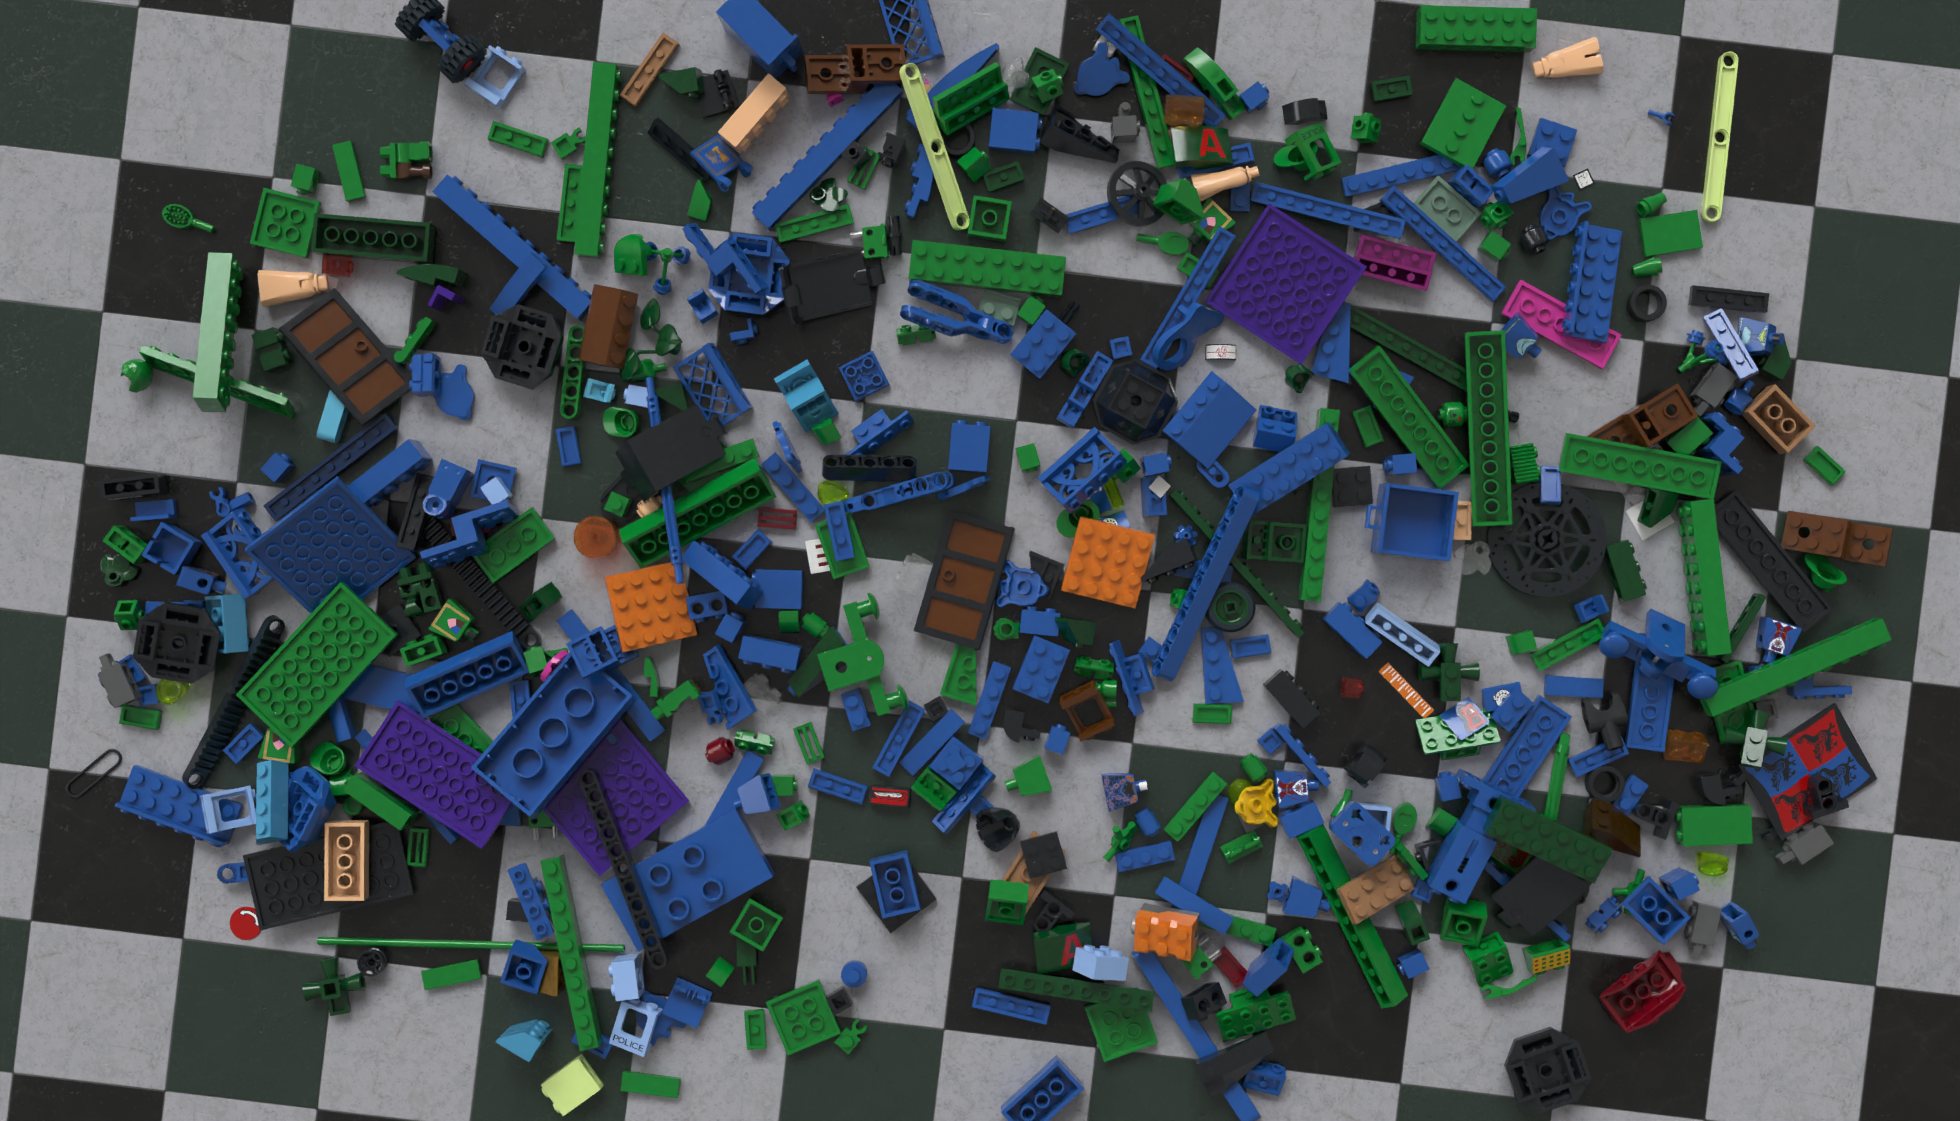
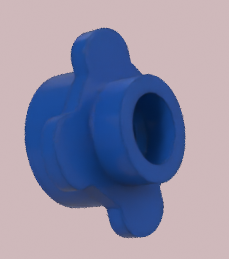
M1270 882L1267 898L1284 902L1288 886L1284 883Z

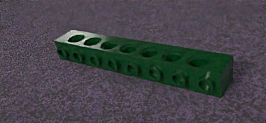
M1001 968L998 987L1151 1012L1154 1000V991L1006 968Z

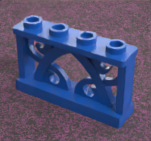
M1094 427L1038 477V480L1069 513H1072L1087 498L1091 497L1096 490L1107 483L1116 472L1120 471L1127 464V461ZM1103 443L1108 448L1099 451L1098 447ZM1106 454L1113 455V457L1110 459L1102 456ZM1093 462L1089 477L1073 480L1076 473L1075 467L1080 463L1089 464ZM1056 484L1061 485L1058 493L1053 488ZM1068 487L1067 493L1069 496L1064 498V491Z
M240 508L230 512L229 515L209 531L202 534L201 537L243 598L247 599L256 596L275 579L270 575L262 574L259 569H264L253 559L251 564L248 561H240L237 557V541L249 545L262 535L249 513L244 508ZM234 520H235V522L238 524V525H235V527H234V533H235V534H233L232 527H231V526H232V522H233ZM226 527L228 535L222 536L220 531ZM258 576L263 580L256 585L254 581Z

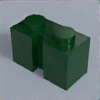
M272 327L251 335L255 347L260 354L259 359L265 372L271 373L292 365L290 361L292 359L291 353L284 344L286 339L277 328Z

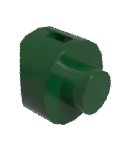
M1071 348L1061 355V369L1073 377L1090 363L1089 356L1077 348Z
M1303 364L1290 366L1285 371V384L1296 393H1302L1307 382L1314 376V373Z

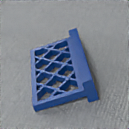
M879 0L891 43L897 44L895 38L899 32L907 36L904 42V50L913 54V56L906 64L914 63L917 65L934 58L945 57L928 0H911L910 3L904 0H896L892 9L885 6L884 0ZM900 1L908 5L904 15L895 11ZM911 7L918 10L919 15L916 21L907 18ZM893 13L902 18L897 28L890 23ZM905 20L913 23L909 34L900 30ZM916 26L924 30L921 40L912 36ZM910 38L919 42L915 52L906 48ZM922 44L929 47L930 55L922 57L917 54Z
M707 343L702 346L703 348L679 362L673 368L694 403L699 406L706 420L708 421L712 418V413L721 414V422L724 426L751 410L753 406L715 344ZM702 353L707 358L706 366L696 364L697 357ZM685 364L691 365L690 377L683 375L680 367ZM695 367L705 369L703 380L693 378ZM708 370L715 371L717 374L715 383L706 381ZM693 380L702 382L700 393L692 390ZM705 383L715 385L713 396L703 394ZM718 386L726 389V399L716 397ZM703 396L712 398L710 409L703 408L701 404ZM715 399L725 402L723 412L713 410ZM728 403L735 404L739 411L733 415L727 414Z

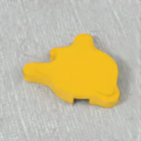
M1265 779L1261 785L1250 786L1242 791L1238 801L1235 803V812L1246 823L1253 825L1265 823L1269 827H1276L1278 825V818L1271 810L1277 804L1272 794L1274 781L1272 779Z

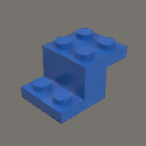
M1719 412L1703 414L1700 419L1713 434L1710 441L1704 445L1701 444L1697 451L1706 459L1722 461L1720 472L1723 475L1739 474L1743 469L1739 465L1740 461L1734 456L1729 455L1744 439L1741 431L1727 423V418Z
M615 625L607 629L600 626L566 643L583 679L601 670L607 673L640 656L637 649L621 652Z

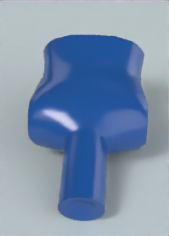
M1748 380L1742 389L1735 387L1724 403L1726 409L1733 414L1741 415L1743 410L1753 400L1748 393L1754 386V383Z

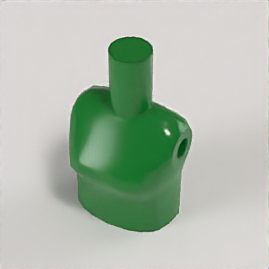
M651 359L641 360L637 373L632 377L633 383L646 381L645 378L653 377L654 380L656 372L667 371L666 363L654 365Z

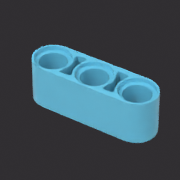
M331 390L329 391L318 426L317 438L337 444L341 438L349 411Z

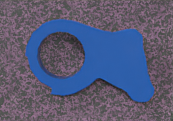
M1197 302L1193 303L1189 309L1180 305L1177 309L1184 317V321L1159 337L1152 352L1153 362L1160 369L1166 371L1173 370L1180 365L1183 367L1192 356L1197 338L1210 329L1219 327L1224 320V314L1219 311H1212ZM1181 338V345L1177 353L1170 359L1164 360V352L1168 345L1175 339Z

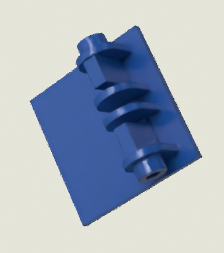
M677 977L662 1014L697 1028L713 992Z

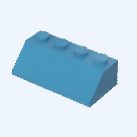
M275 760L257 763L256 845L288 839L289 763Z

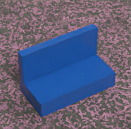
M176 499L135 502L136 517H130V521L136 522L177 519Z

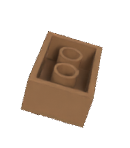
M1776 384L1767 386L1741 414L1779 454L1789 453L1815 427L1812 421Z

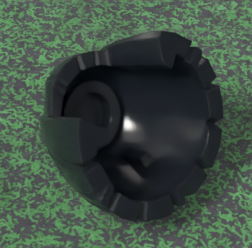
M986 808L979 811L976 815L978 835L984 841V845L993 852H999L1007 847L1015 839L1020 829V821L1017 816L1005 808Z

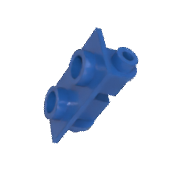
M1613 896L1607 898L1599 906L1604 913L1601 915L1595 910L1587 918L1585 924L1589 928L1595 927V934L1598 931L1602 933L1609 926L1607 922L1611 918L1616 919L1623 912L1621 910L1622 904L1617 906L1616 903L1618 901Z

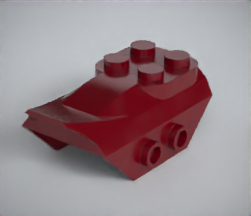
M1659 950L1646 961L1636 964L1633 967V971L1622 975L1599 996L1603 1007L1624 1032L1629 1033L1656 1023L1661 1015L1672 1011L1680 1001L1687 986L1681 978L1682 969L1670 952L1662 953Z

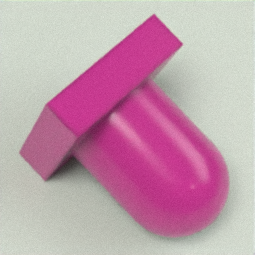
M826 94L830 107L844 101L842 94Z

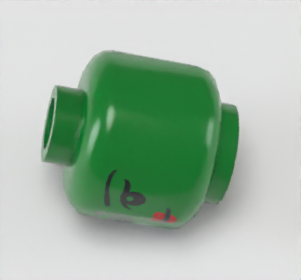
M1445 402L1442 409L1438 410V420H1442L1445 427H1460L1468 418L1467 407H1464L1461 402Z

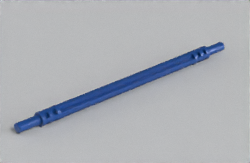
M653 377L645 378L648 393L646 400L650 424L653 427L661 423V416ZM671 485L661 490L671 565L674 566L676 584H683V560Z

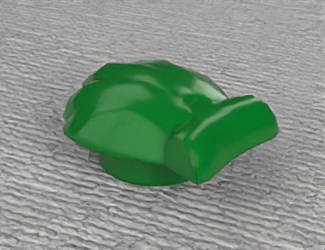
M1000 618L996 621V625L993 626L994 634L1000 640L1018 639L1020 623H1014L1007 618Z

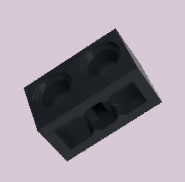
M1219 982L1205 983L1180 998L1188 1020H1197L1198 1022L1206 1020L1209 1014L1219 1012L1221 1007L1227 1004Z

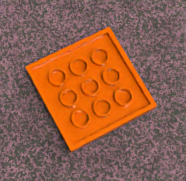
M1080 516L1061 591L1136 608L1142 586L1141 577L1146 571L1155 534Z
M671 562L604 577L621 652L697 635L694 619L690 620L686 602V597L689 596L685 579L683 584H676L674 566L671 565Z

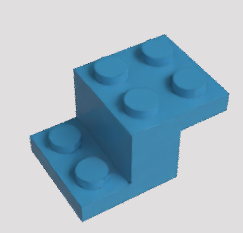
M808 360L774 378L792 412L806 433L811 430V426L829 416L833 418L839 414Z

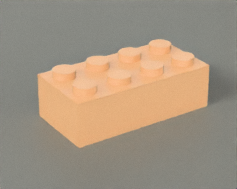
M768 73L718 131L721 138L739 154L746 152L752 145L750 142L763 133V127L776 118V112L788 104L790 96L787 89Z
M330 820L325 823L324 901H364L369 897V820Z

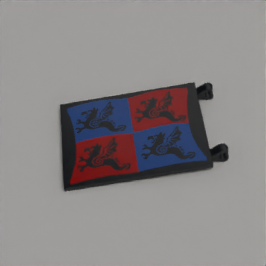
M1835 703L1782 736L1788 737L1784 756L1765 749L1761 769L1739 764L1738 767L1741 772L1729 777L1731 783L1736 786H1740L1745 780L1747 781L1773 828L1761 833L1764 840L1772 842L1778 836L1783 841L1809 822L1815 820L1804 815L1802 808L1812 804L1807 785L1808 778L1812 774H1820L1830 779L1836 796L1844 799L1849 798L1877 779Z

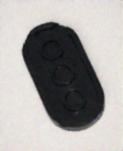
M620 475L602 494L600 501L601 512L611 522H628L638 514L636 511L638 510L637 504L642 498L635 487L632 489L628 488ZM611 492L619 493L633 500L626 517H620L604 510Z

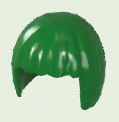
M142 359L128 360L121 367V376H126L131 380L129 388L131 392L137 393L147 389L153 380L152 367Z

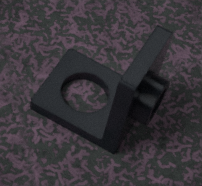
M1437 837L1414 844L1417 853H1414L1415 858L1425 871H1429L1430 868L1423 848L1440 843L1441 841Z

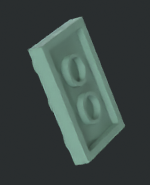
M1437 176L1414 202L1420 210L1456 242L1481 214L1480 211L1440 176Z

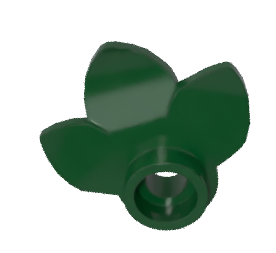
M835 178L823 180L819 187L812 189L810 200L814 205L821 206L824 211L836 212L840 209L838 203L845 200L848 191L835 187Z
M119 553L114 558L106 554L101 560V570L105 574L106 584L110 587L121 586L124 581L132 580L138 574L139 568L130 565V561ZM116 574L117 578L111 580V577Z

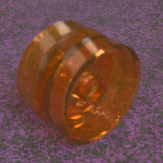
M589 516L581 520L574 531V543L577 550L589 558H605L611 555L617 549L620 542V533L617 525L610 519L602 516ZM596 533L599 535V539L597 541L594 540L596 538Z

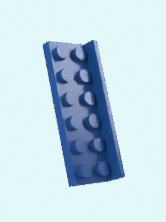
M1584 221L1575 230L1577 241L1572 251L1574 263L1570 267L1572 277L1567 287L1569 298L1565 303V311L1567 313L1566 319L1562 323L1563 336L1605 344L1608 339L1622 231L1588 225L1589 221Z
M133 765L121 800L115 804V807L120 808V811L123 813H134L138 815L139 819L156 821L158 826L172 827L177 833L191 834L192 838L200 841H210V844L215 847L229 844L235 829L232 828L207 834L200 796L211 794L212 792L201 788L190 789L182 781L139 765ZM228 798L219 800L218 804L222 821L237 820L244 804Z

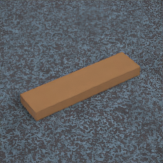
M662 33L619 96L634 107H637L678 48L679 43L665 33Z

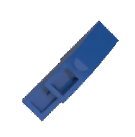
M921 143L916 153L919 155L918 160L913 162L910 170L913 173L912 178L917 180L918 183L914 182L911 190L913 194L912 200L907 201L904 210L907 212V218L913 220L917 214L920 202L928 204L933 185V171L924 145Z

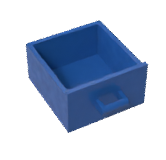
M727 0L716 11L724 30L776 80L788 68L793 72L797 70L795 61L804 53L798 36L796 34L792 36L757 0Z
M1391 483L1379 484L1376 506L1367 505L1364 528L1373 529L1370 552L1450 561L1459 492ZM1371 509H1376L1374 525H1370Z

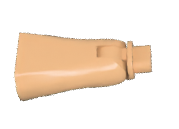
M1596 37L1589 38L1567 48L1554 51L1544 58H1540V61L1533 62L1532 68L1535 78L1543 76V78H1547V76L1560 78L1602 74L1604 66L1601 54L1597 55L1600 52L1598 39Z
M1245 166V169L1243 167H1236L1221 172L1191 175L1193 186L1197 188L1200 202L1223 190L1240 187L1252 181L1251 178L1260 176L1257 166L1252 168Z
M258 271L260 302L263 307L309 298L317 293L321 294V291L329 290L327 275L319 276L318 273L313 274L309 272Z

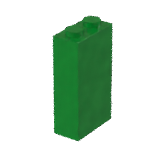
M363 771L354 775L351 774L344 783L346 785L343 789L344 792L398 830L409 827L420 813L418 807Z
M1732 803L1725 805L1678 806L1674 817L1677 827L1674 837L1678 845L1689 847L1753 844L1751 805Z

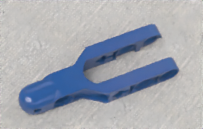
M913 279L910 281L907 292L911 296L962 314L965 322H960L941 314L936 315L923 310L922 307L918 308L912 305H902L900 316L903 319L950 337L968 334L979 339H989L1001 344L1009 342L1012 338L1013 331L1008 323L975 310L965 297L921 280Z
M936 472L851 497L844 501L845 512L854 513L877 509L946 490L954 486L955 476L951 472ZM942 476L945 478L944 485L941 482ZM924 482L927 484L926 490L923 487ZM908 488H913V491L906 492ZM869 496L874 498L873 506L867 503Z

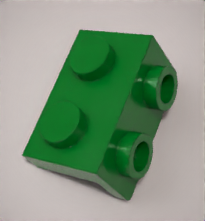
M929 765L911 787L918 796L925 799L933 808L940 812L958 791L955 786L929 767Z

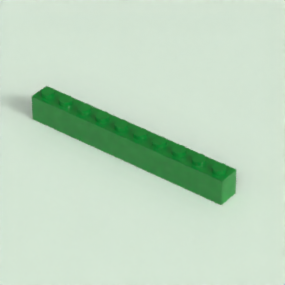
M593 62L574 251V254L578 257L601 259V254H604L605 243L602 240L603 235H606L607 224L604 223V219L608 215L609 210L606 199L610 196L608 179L612 177V166H610V158L613 159L614 157L612 139L616 138L614 120L618 118V109H615L616 101H619L620 90L617 89L618 82H621L622 72L616 64Z
M1317 409L1315 430L1330 421L1338 434L1340 410ZM1334 465L1310 479L1306 516L1305 559L1301 565L1298 600L1321 602Z
M1873 618L1718 685V691L1713 697L1700 699V702L1707 716L1719 718L1726 714L1725 711L1740 709L1748 701L1750 703L1759 701L1762 695L1775 694L1783 686L1791 687L1797 684V680L1802 678L1806 680L1814 677V673L1818 671L1825 672L1831 670L1834 664H1844L1849 662L1850 658L1855 655L1857 657L1866 655L1869 649L1882 648L1886 646V642L1892 639L1883 618Z
M1324 824L1298 835L1297 839L1381 1009L1397 1006L1408 994L1370 917L1358 924H1352L1336 889L1351 881V878Z
M564 855L541 860L540 863L579 1050L584 1051L598 1048L603 1044L565 858Z

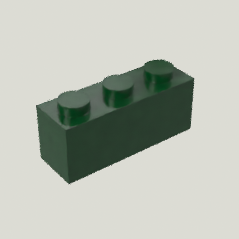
M1621 540L1606 545L1604 555L1619 602H1626L1644 596L1647 589L1644 579H1641L1639 573L1641 571L1638 561H1635L1633 555L1635 553L1634 546L1631 542L1629 543V540Z

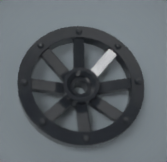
M1142 161L1127 162L1117 168L1111 175L1107 185V198L1114 214L1123 222L1136 227L1148 226L1158 221L1164 213L1153 206L1154 201L1150 196H1157L1159 190L1151 189L1150 185L1154 180L1157 182L1159 189L1161 185L1167 184L1162 173L1151 164ZM1133 169L1136 182L1124 175L1123 172ZM1140 170L1150 175L1146 182H1143ZM1118 179L1130 186L1131 189L1116 190ZM1130 196L1131 199L1122 208L1118 203L1117 197ZM1145 202L1154 213V215L1148 218H1144ZM1135 203H1138L1137 218L1127 213Z

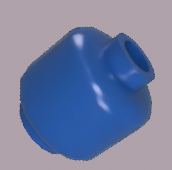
M1491 150L1485 155L1483 161L1488 174L1493 178H1503L1512 167V162L1504 150Z

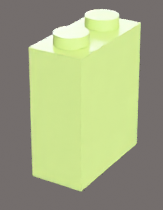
M581 1054L547 1078L541 1086L543 1094L552 1100L554 1109L564 1116L601 1090L604 1084Z

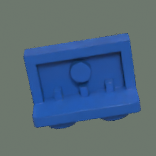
M1514 687L1490 717L1505 731H1513L1518 727L1522 716H1526L1532 710L1531 706L1534 702Z

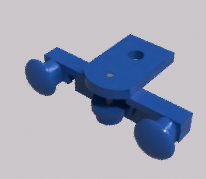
M1650 608L1646 616V637L1611 620L1602 631L1599 649L1606 657L1620 658L1626 656L1640 663L1639 669L1641 672L1649 677H1655L1657 674L1663 673L1680 682H1683L1685 678L1690 679L1687 685L1688 691L1693 697L1698 699H1708L1717 693L1718 684L1714 680L1716 678V669L1685 655L1684 623Z

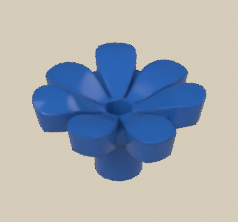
M1179 525L1177 527L1179 532L1173 533V538L1178 539L1175 543L1186 539L1184 535H1187V539H1190L1192 546H1195L1197 541L1194 538L1198 536V532H1192L1191 525H1187L1186 528L1183 525Z

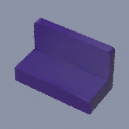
M437 285L428 306L441 311L447 298L460 305L464 298Z

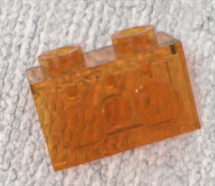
M1166 95L1164 123H1168L1171 126L1187 124L1189 127L1202 125L1205 114V97Z
M1667 730V743L1663 753L1664 760L1703 763L1708 742L1705 735L1700 732Z

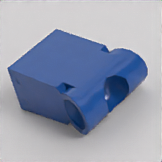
M441 459L429 487V493L423 501L424 511L441 520H447L452 517L474 473Z

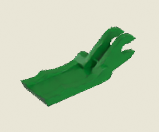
M1519 107L1515 108L1521 138L1510 156L1512 166L1514 167V159L1518 157L1522 163L1525 160L1526 136L1522 112Z
M1533 975L1529 979H1523L1516 986L1509 989L1487 984L1483 985L1480 991L1489 989L1490 993L1484 997L1485 999L1507 996L1536 981L1537 975Z

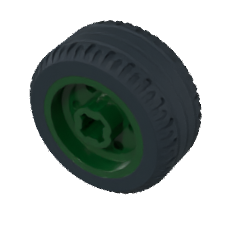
M1220 583L1205 613V617L1213 627L1220 631H1240L1249 625L1255 615L1254 597L1245 586L1239 583ZM1231 604L1233 609L1228 610L1226 605Z

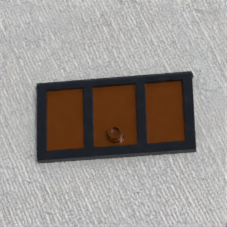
M335 288L278 329L361 426L366 425L410 391L409 382L412 380V376L399 362L394 360L393 354Z
M948 511L914 627L915 632L974 648L975 650L981 649L1015 528L956 511Z

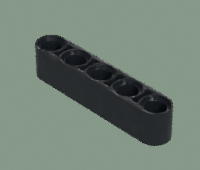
M827 455L823 458L822 476L830 481H908L916 477L917 460L913 456Z

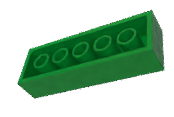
M1421 5L1417 10L1416 49L1531 52L1536 48L1537 8Z

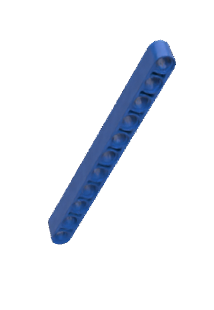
M1238 486L1234 491L1152 666L1153 676L1170 682L1175 679L1259 501L1258 492L1244 486Z
M1133 951L1131 954L1199 1058L1218 1051L1201 1023L1197 1020H1188L1180 999L1183 996L1155 953ZM1239 1081L1228 1090L1222 1092L1240 1121H1257L1261 1118V1115Z

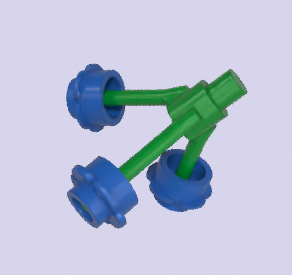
M647 242L646 245L649 244L652 255L647 256V261L653 260L657 255H660L662 262H664L662 278L656 279L653 289L660 295H666L672 291L671 281L666 278L668 263L673 258L678 265L687 264L690 261V251L687 248L685 249L684 246H679L673 252L670 248L658 250L653 242Z
M1692 330L1691 333H1687V341L1692 343L1683 364L1678 369L1684 373L1688 369L1691 370L1696 366L1710 362L1727 366L1728 360L1723 353V345L1712 340L1705 346V353L1696 357L1693 354L1696 344L1702 345L1703 340H1706V338L1703 337L1704 333Z

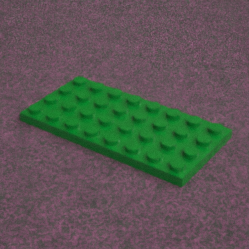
M340 582L244 685L236 696L288 746L294 748L398 634L344 582Z

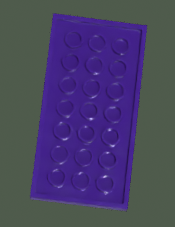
M398 700L355 764V767L481 849H484L513 804L471 768L482 755L480 752L429 719H423L421 714Z

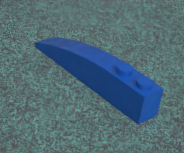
M995 43L976 53L945 75L927 93L932 109L934 108L933 97L981 71L999 51V45ZM910 108L906 113V121L919 132Z

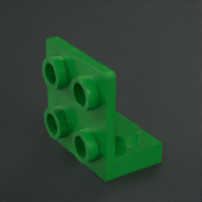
M1498 932L1481 938L1478 947L1471 945L1462 946L1465 955L1472 965L1479 987L1514 972L1507 946Z

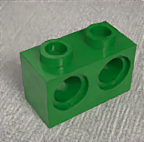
M114 525L102 540L133 564H143L146 560L142 553L148 544L124 526Z
M1299 926L1281 937L1282 940L1294 949L1292 957L1303 974L1323 962L1320 958L1323 954L1317 945H1312L1310 940L1313 938L1307 929L1303 930ZM1297 936H1302V943L1299 945L1294 944V939ZM1309 952L1312 953V959L1305 961L1304 955Z

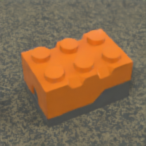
M1144 903L1137 915L1132 918L1130 924V931L1135 935L1134 951L1141 953L1154 952L1158 956L1167 957L1171 955L1176 956L1179 960L1191 961L1198 948L1200 913Z

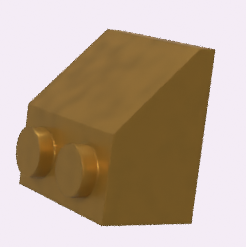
M542 950L541 953L548 962L538 992L558 996L565 989V978L559 951Z

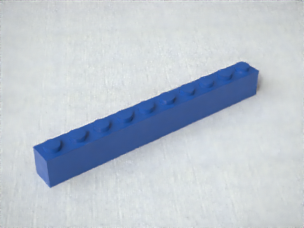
M873 84L874 87L870 91L866 90L860 96L861 100L858 104L851 105L846 111L847 115L843 119L839 118L833 124L834 128L830 132H825L820 137V142L817 146H811L806 152L807 156L803 160L799 159L793 165L794 169L789 174L785 173L780 178V183L777 187H771L766 193L767 197L763 201L759 200L752 207L754 209L752 214L769 231L843 157L841 153L853 140L857 142L903 95V90L897 84Z
M447 174L432 192L517 267H520L529 255L534 253L548 266L537 279V284L581 321L588 313L592 295L586 290L582 292L577 288L579 284L571 277L567 279L563 275L565 271L557 264L553 267L549 263L550 258L543 252L537 253L534 250L536 246L528 239L526 241L519 237L521 233L512 226L510 229L505 225L507 221L500 214L495 216L491 212L493 208L485 201L480 203L476 199L478 195L470 188L468 190L462 187L464 183L456 176L452 178Z

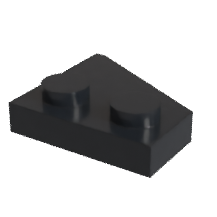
M1030 551V569L1036 571L1041 576L1043 582L1049 587V593L1044 598L1051 600L1065 564Z

